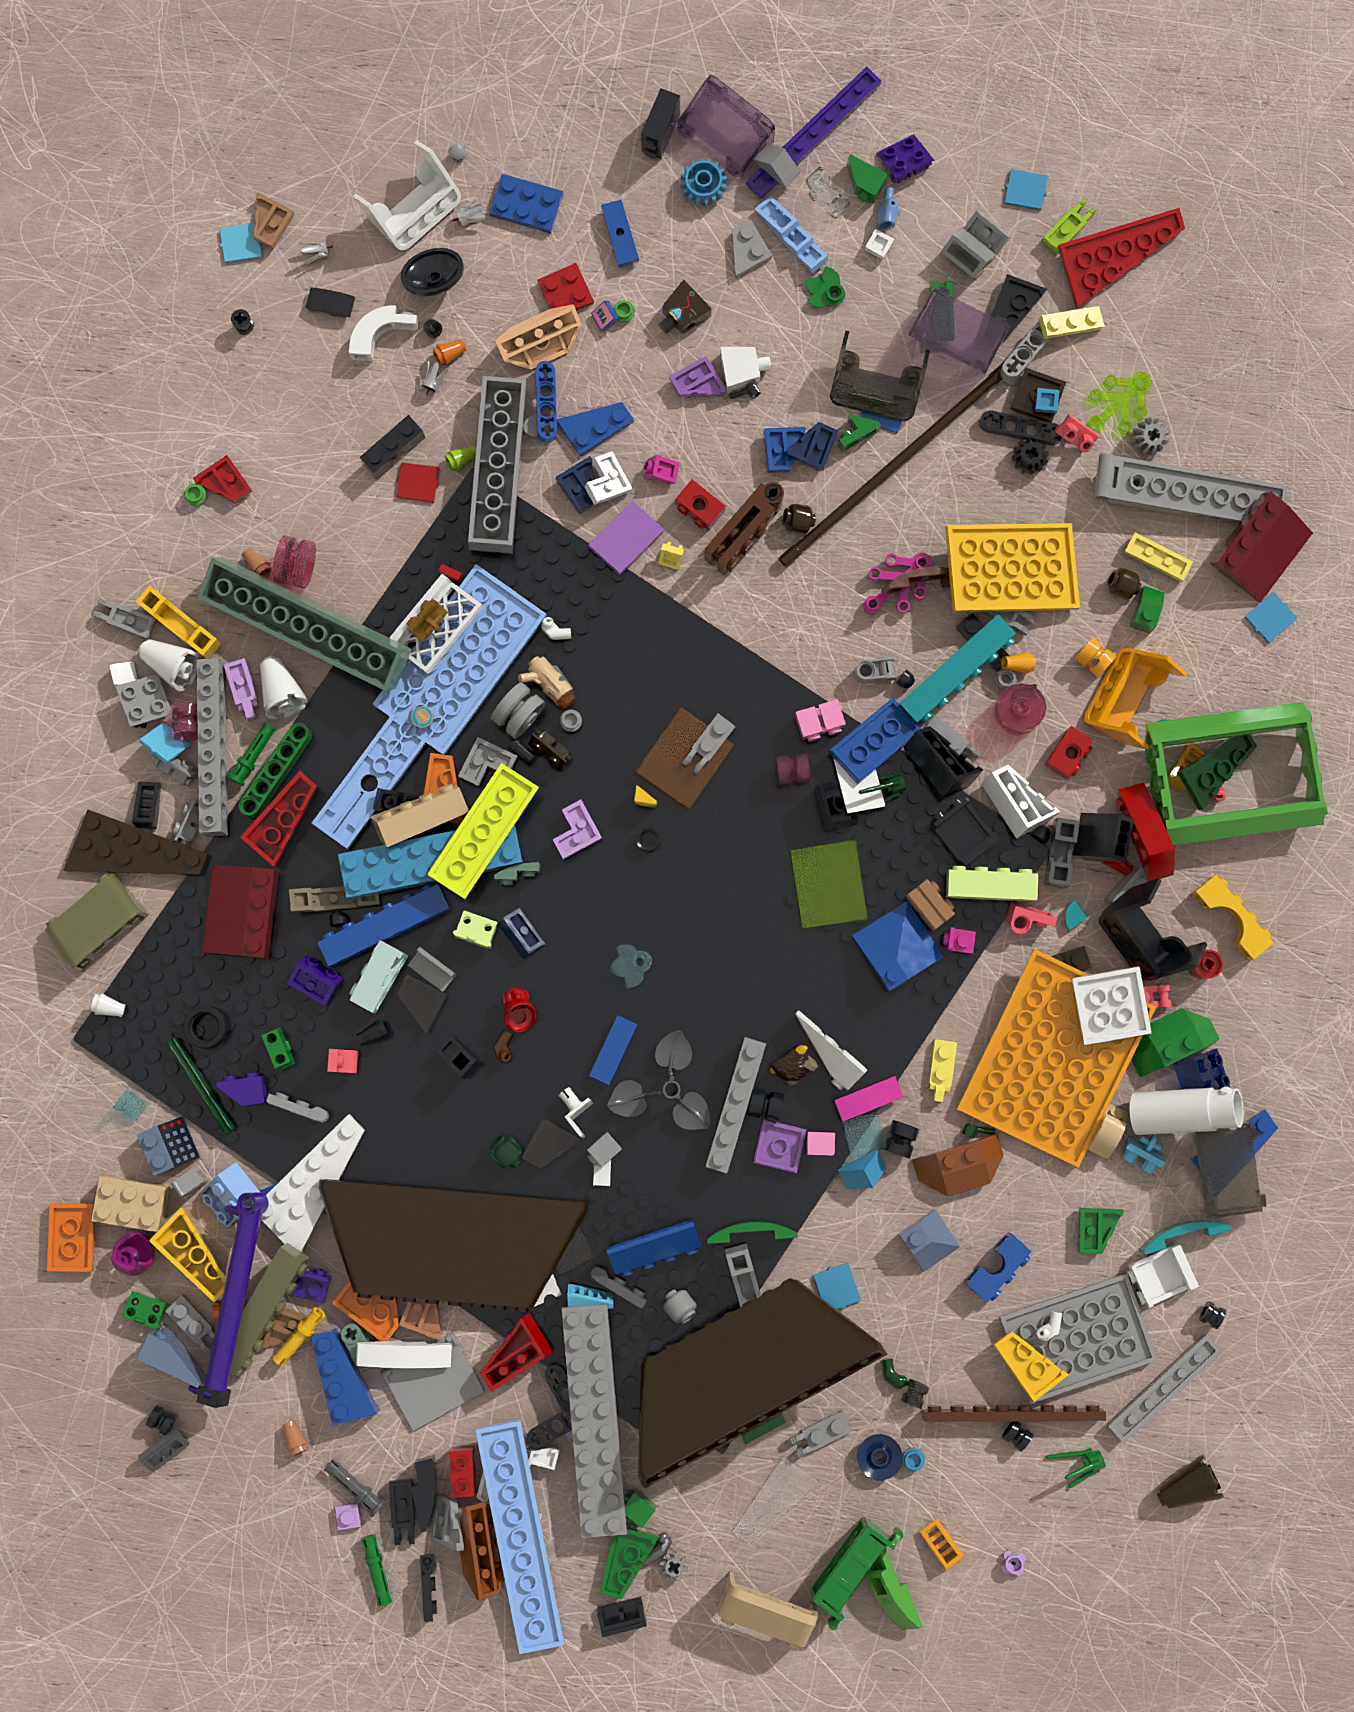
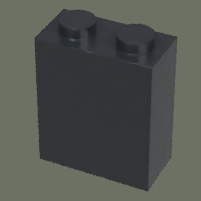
M662 88L659 90L641 133L642 152L650 158L657 157L659 159L663 157L680 116V95Z
M1081 813L1077 843L1074 845L1072 855L1088 861L1126 863L1135 819L1121 814Z

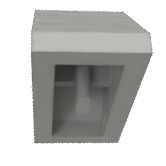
M767 144L754 159L755 163L785 188L800 173L784 148Z

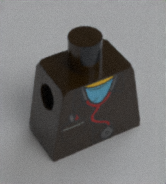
M683 280L663 304L662 313L666 318L659 323V326L666 334L674 327L684 334L710 318L712 308Z

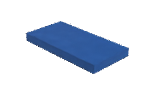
M892 698L831 748L828 753L859 784L899 751L912 735L922 728Z

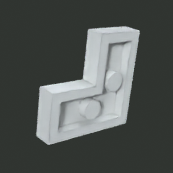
M613 452L593 459L592 463L600 478L587 482L584 487L594 505L624 495L632 490Z

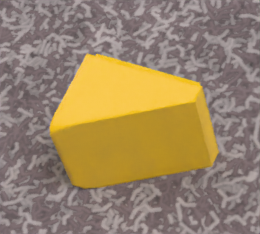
M636 786L634 803L640 806L655 808L657 801L639 786Z

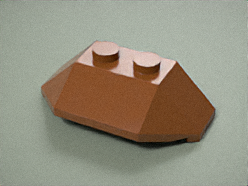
M993 1134L914 1158L912 1162L918 1181L946 1196H951L990 1184L1004 1154L998 1135Z
M486 1502L465 1506L460 1516L464 1550L460 1551L462 1572L476 1599L482 1600L499 1595L505 1578L491 1507Z

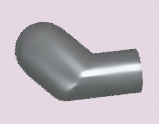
M662 1532L658 1535L660 1536L658 1539L660 1544L650 1552L646 1559L648 1564L664 1557L670 1548L672 1539L668 1536L667 1532Z

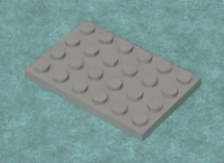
M1127 1273L999 1316L1005 1335L1009 1331L1014 1332L1037 1352L1052 1361L1054 1365L1069 1374V1376L1035 1402L1157 1361ZM1051 1311L1062 1313L1059 1334L1048 1341L1040 1340L1036 1332L1040 1327L1049 1323ZM1027 1396L1028 1402L1030 1404L1035 1403L1032 1402L1030 1398Z

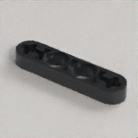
M996 411L984 412L979 420L980 428L988 433L1022 440L1030 437L1032 442L1039 438V443L1047 445L1058 444L1062 439L1056 432L1055 434L1058 436H1055L1054 439H1051V435L1047 434L1059 426L1056 423ZM988 417H991L992 421L996 423H992L991 426H987V422L984 420H987ZM1000 419H1003L1002 422H1001V425H1000V429L997 428V427H998V424H997V423L999 422ZM1005 422H1015L1016 429L1008 431L1005 428ZM1034 425L1037 428V434L1029 435L1026 432V427ZM1042 427H1044L1045 429L1043 432L1046 433H1044L1042 437H1039L1042 432Z

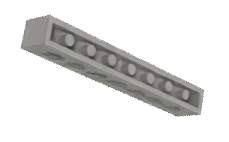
M219 658L197 659L199 833L206 837L227 836L224 663Z

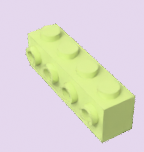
M952 866V870L949 869L946 874V898L1035 902L1038 898V873H1032L1031 869H1019V873L1010 872L1009 868H997V872L988 871L987 867H975L974 871L966 870L965 866Z

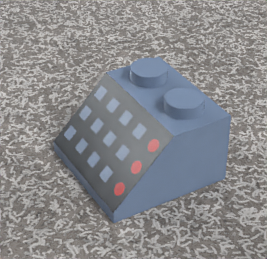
M183 1116L137 1134L153 1176L164 1174L201 1157Z

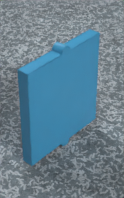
M1011 169L1009 181L1005 186L1007 192L1004 204L1041 210L1044 196L1047 193L1045 188L1048 176Z
M1274 592L1245 616L1255 628L1254 631L1259 632L1268 643L1297 619L1295 614L1287 607L1288 604L1283 603Z
M849 1263L834 1268L830 1266L828 1270L814 1274L821 1298L834 1308L842 1307L845 1309L847 1305L861 1301Z

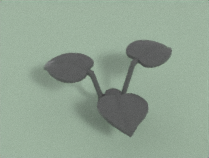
M681 1030L667 1034L655 1049L656 1063L662 1067L668 1066L669 1080L661 1084L660 1090L642 1093L641 1085L635 1081L625 1080L620 1082L614 1088L607 1103V1107L612 1112L624 1117L638 1116L647 1108L646 1100L643 1097L662 1094L666 1098H676L679 1102L672 1111L673 1119L679 1127L687 1130L709 1128L710 1113L704 1098L698 1093L688 1092L681 1099L679 1095L681 1091L680 1085L674 1081L672 1068L676 1070L684 1069L692 1059L691 1046Z

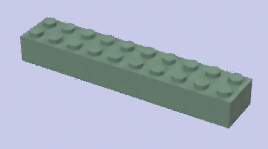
M224 557L211 558L197 599L385 691L396 689L412 650Z

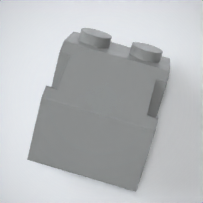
M978 209L966 226L951 236L941 252L972 278H976L984 272L983 266L1000 253L1011 238V235Z

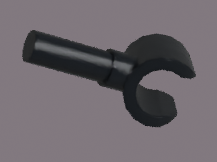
M750 383L745 389L729 394V397L733 399L748 393L750 398L753 399L759 396L761 392L756 384Z

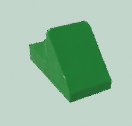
M849 414L847 420L853 432L848 430L840 436L841 439H839L838 447L843 453L877 433L881 424L879 421Z

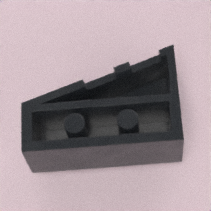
M931 726L917 730L903 748L910 758L914 760L923 774L928 777L943 797L971 786L983 769L980 766L975 768L965 760L967 756L964 753L959 755L950 747L951 743Z

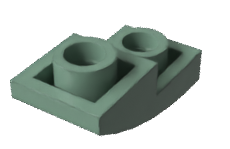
M539 862L514 865L496 873L494 879L500 881V885H513V881L518 882V873H522L523 877H535V873H540L541 864Z

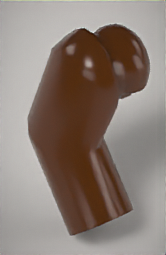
M505 1029L502 1030L493 1045L496 1058L502 1063H507L511 1059L507 1043L513 1034Z

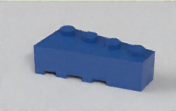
M334 1328L312 1335L311 1340L332 1425L377 1414L380 1409L377 1403H375L368 1386L365 1384L358 1367L352 1360L338 1329Z

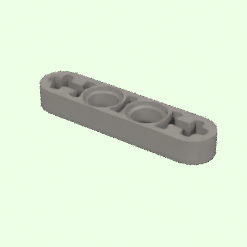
M1039 321L1004 362L1000 375L1005 381L1013 382L1017 380L1051 339H1044ZM1030 338H1037L1040 341V345H1033L1030 342ZM1017 353H1026L1028 355V359H1020ZM1014 364L1017 365L1014 372L1012 371L1011 373H1009L1007 371L1011 369Z

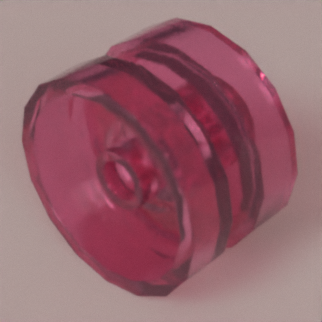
M282 536L274 557V582L286 585L291 580L294 587L307 588L315 565L316 543L303 539L298 544L295 537Z
M1019 683L1010 686L1000 695L995 703L994 715L997 724L1008 734L1017 736L1028 734L1045 717L1047 707L1045 697L1039 689L1030 684ZM1018 707L1022 708L1023 711L1021 713L1017 710Z

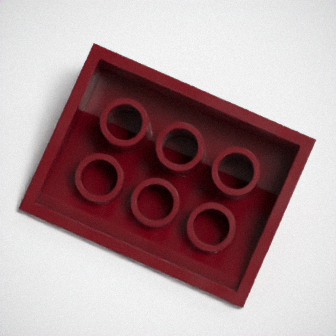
M1262 493L1211 560L1210 564L1261 603L1313 532L1274 493Z
M213 865L202 953L269 959L279 877L277 870Z

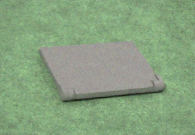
M453 1332L434 1342L450 1343L452 1345L451 1367L386 1368L381 1371L413 1431L485 1391Z

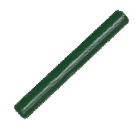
M177 1037L169 1040L167 1046L223 1134L233 1131L235 1129L233 1123Z

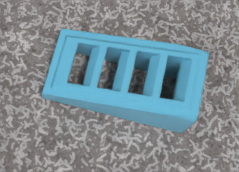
M568 1284V1307L607 1303L608 1309L613 1308V1292Z

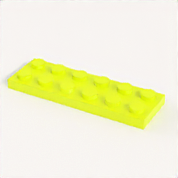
M501 763L427 875L463 899H466L539 787Z

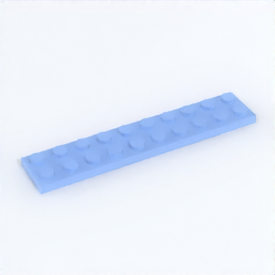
M521 1419L478 1427L475 1431L519 1654L563 1646L564 1637Z

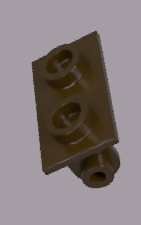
M538 729L535 734H532L528 745L531 746L535 753L542 755L552 767L562 771L565 764L569 763L573 758L570 755L571 752L560 743L555 748L551 746L556 740L545 730Z

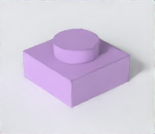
M357 1503L335 1507L338 1530L362 1526L360 1508Z

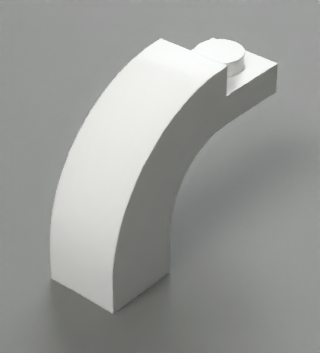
M396 305L380 307L369 312L357 323L352 332L349 345L351 359L373 361L375 343L386 331L394 329L419 331L417 315L411 312L398 314Z

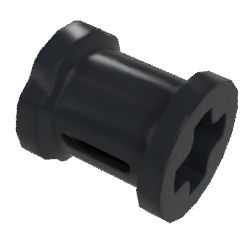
M238 309L232 313L231 322L239 334H249L254 328V322L250 319L249 313L243 309Z

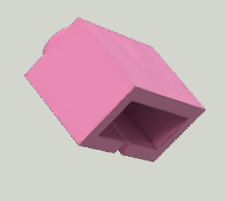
M838 699L820 704L819 708L816 709L813 706L795 712L802 740L808 739V742L821 738L820 735L828 732L829 735L842 732L841 729L846 725Z

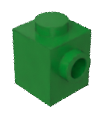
M635 1488L632 1493L628 1491L624 1496L626 1521L630 1524L634 1522L643 1528L655 1512L657 1505Z

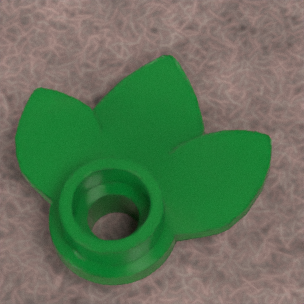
M826 266L822 278L806 279L807 289L812 294L808 303L812 306L822 308L828 304L839 305L843 302L845 290L840 285V276L834 269ZM835 292L838 294V297L833 298L830 294Z

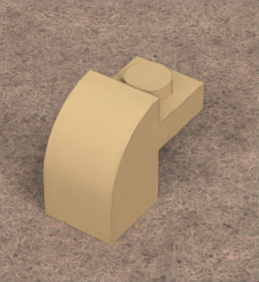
M1109 1104L1087 1150L1108 1159L1124 1133L1128 1112Z

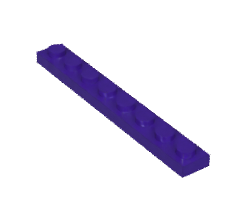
M867 66L782 147L787 151L795 165L799 164L881 85V80ZM762 168L746 181V185L760 199L779 183Z

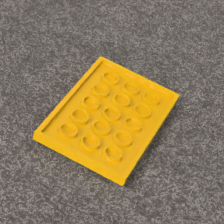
M1072 523L947 525L945 527L953 613L1077 610L1080 608Z

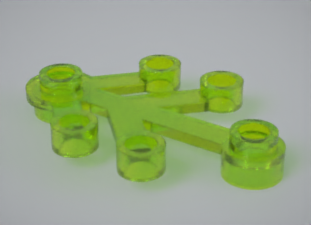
M1145 372L1135 373L1132 378L1107 376L1103 381L1105 389L1112 390L1115 386L1129 388L1125 392H1100L1096 389L1092 390L1088 395V401L1091 404H1097L1099 401L1114 402L1099 416H1091L1086 426L1091 428L1092 423L1097 424L1098 429L1092 430L1099 434L1103 430L1105 422L1121 408V422L1118 425V432L1122 435L1128 434L1132 429L1130 422V399L1135 394L1137 407L1133 412V417L1136 420H1143L1147 415L1145 393L1151 388L1152 379ZM1107 380H1112L1114 385H1108ZM1137 381H1142L1144 386H1138ZM1096 394L1098 399H1092L1091 395ZM1137 410L1143 411L1144 415L1139 416ZM1121 425H1127L1128 430H1123L1121 428Z

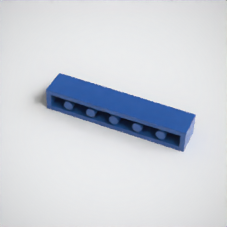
M433 883L422 887V892L416 895L410 893L403 896L400 903L395 905L393 902L381 907L382 911L375 915L371 912L362 916V921L356 924L350 922L341 927L342 931L336 934L332 931L321 936L322 940L317 943L328 966L334 967L376 947L380 940L386 942L452 910L440 885L434 886Z

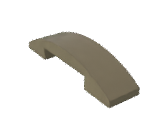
M344 886L288 890L290 912L333 911L380 904L379 894L348 900Z

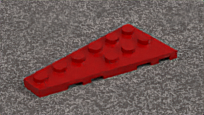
M1180 208L1059 244L1057 247L1075 307H1079L1184 230L1185 225Z

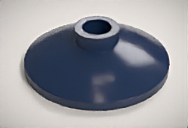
M871 1435L861 1443L858 1449V1465L861 1471L873 1480L881 1481L893 1477L902 1465L903 1456L901 1448L888 1435ZM877 1452L883 1453L881 1460L875 1458Z

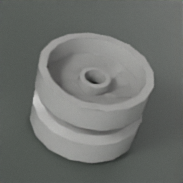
M522 682L518 683L506 694L491 715V720L498 726L507 724L506 732L514 739L518 738L529 728L545 706V701L538 695L529 698L530 689Z

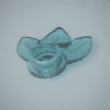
M624 944L618 946L617 952L620 957L612 962L609 970L615 976L625 977L626 988H634L643 982L645 972L652 966V958L649 953L642 950L638 951L633 945ZM638 958L643 959L644 963L642 966L638 965Z

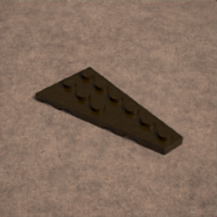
M88 809L63 871L202 875L210 855Z

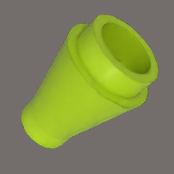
M472 445L449 451L445 455L449 469L451 471H459L476 458V448Z

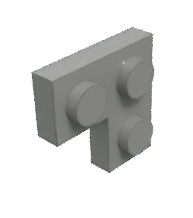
M477 737L458 777L479 787L488 767L496 771L502 763L512 769L517 755Z

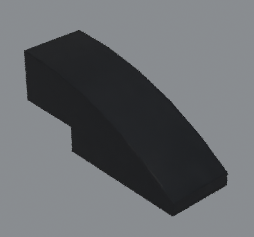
M435 1455L419 1458L414 1462L419 1482L413 1483L411 1491L421 1533L426 1532L435 1507L437 1495Z

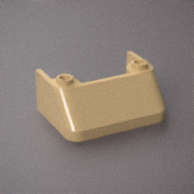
M732 1572L728 1574L718 1604V1615L722 1617L721 1621L731 1626H734L736 1623L787 1642V1646L794 1649L805 1647L818 1619L815 1602L811 1601L808 1609L735 1583L734 1573Z

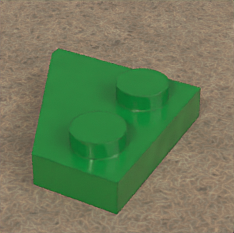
M1079 1207L1078 1253L1102 1254L1124 1210Z

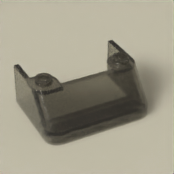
M845 330L830 393L832 403L837 406L900 421L910 420L915 413L930 350H925L921 368L908 366L903 369L901 378L859 369V356L855 352L845 350L850 332Z

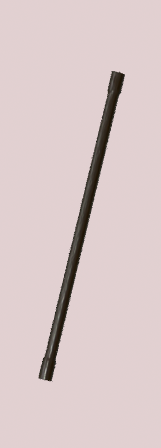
M1004 362L800 541L778 557L782 565L787 568L803 551L989 389L1003 380L1000 370Z

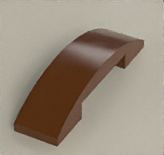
M934 566L908 571L891 581L881 592L882 594L900 593L910 586L909 583L940 580L942 588L950 587L949 568Z

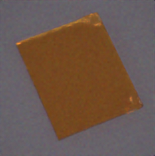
M680 707L673 720L635 772L690 809L734 744L726 739L699 773L693 772L695 766L703 759L699 754L696 753L693 760L687 766L682 762L708 726Z

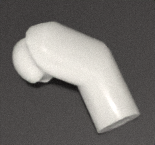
M550 617L542 620V630L550 639H571V628L559 629Z
M1051 1311L1049 1323L1040 1327L1036 1332L1040 1340L1048 1341L1059 1334L1062 1313Z

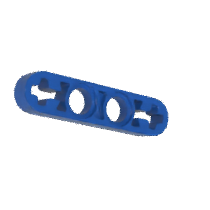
M541 361L536 366L535 371L537 436L541 442L551 443L555 440L557 434L555 368L549 361ZM544 368L547 369L548 372L547 381H543L544 377L542 370ZM546 387L551 390L552 394L545 397L540 394V390ZM545 407L551 409L552 415L548 417L543 416L540 412L541 409ZM545 423H549L550 436H545Z

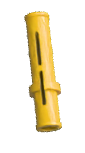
M314 1307L307 1318L299 1322L296 1331L272 1357L277 1365L284 1366L305 1339L313 1335V1330L325 1318V1314L321 1309Z

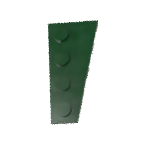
M1251 735L1227 738L1178 772L1198 810H1203L1208 805L1207 802L1220 791L1219 788L1223 783L1231 778L1235 769L1241 766L1257 747Z

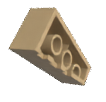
M447 784L440 787V791L423 794L416 800L402 803L397 807L370 816L379 840L386 847H389L468 813L469 810L460 788L456 785Z

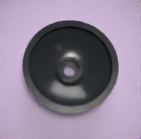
M428 249L416 254L406 262L401 271V281L404 288L414 295L425 297L439 295L457 284L463 275L464 264L461 256L451 249Z

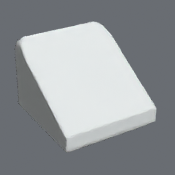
M134 662L109 665L114 686L138 680Z

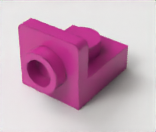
M659 455L648 458L643 467L645 472L644 479L650 480L653 478L668 484H675L680 462Z
M950 927L948 932H944L943 945H946V951L973 954L976 932Z

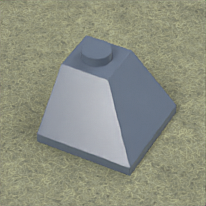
M935 1209L898 1234L923 1272L960 1247Z

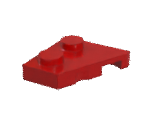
M227 455L193 478L195 483L233 503H237L253 492Z

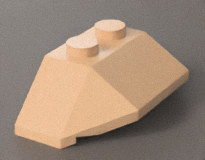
M573 304L552 308L510 327L495 342L503 361L531 370L541 361H551L568 353L578 331L581 329L582 323Z

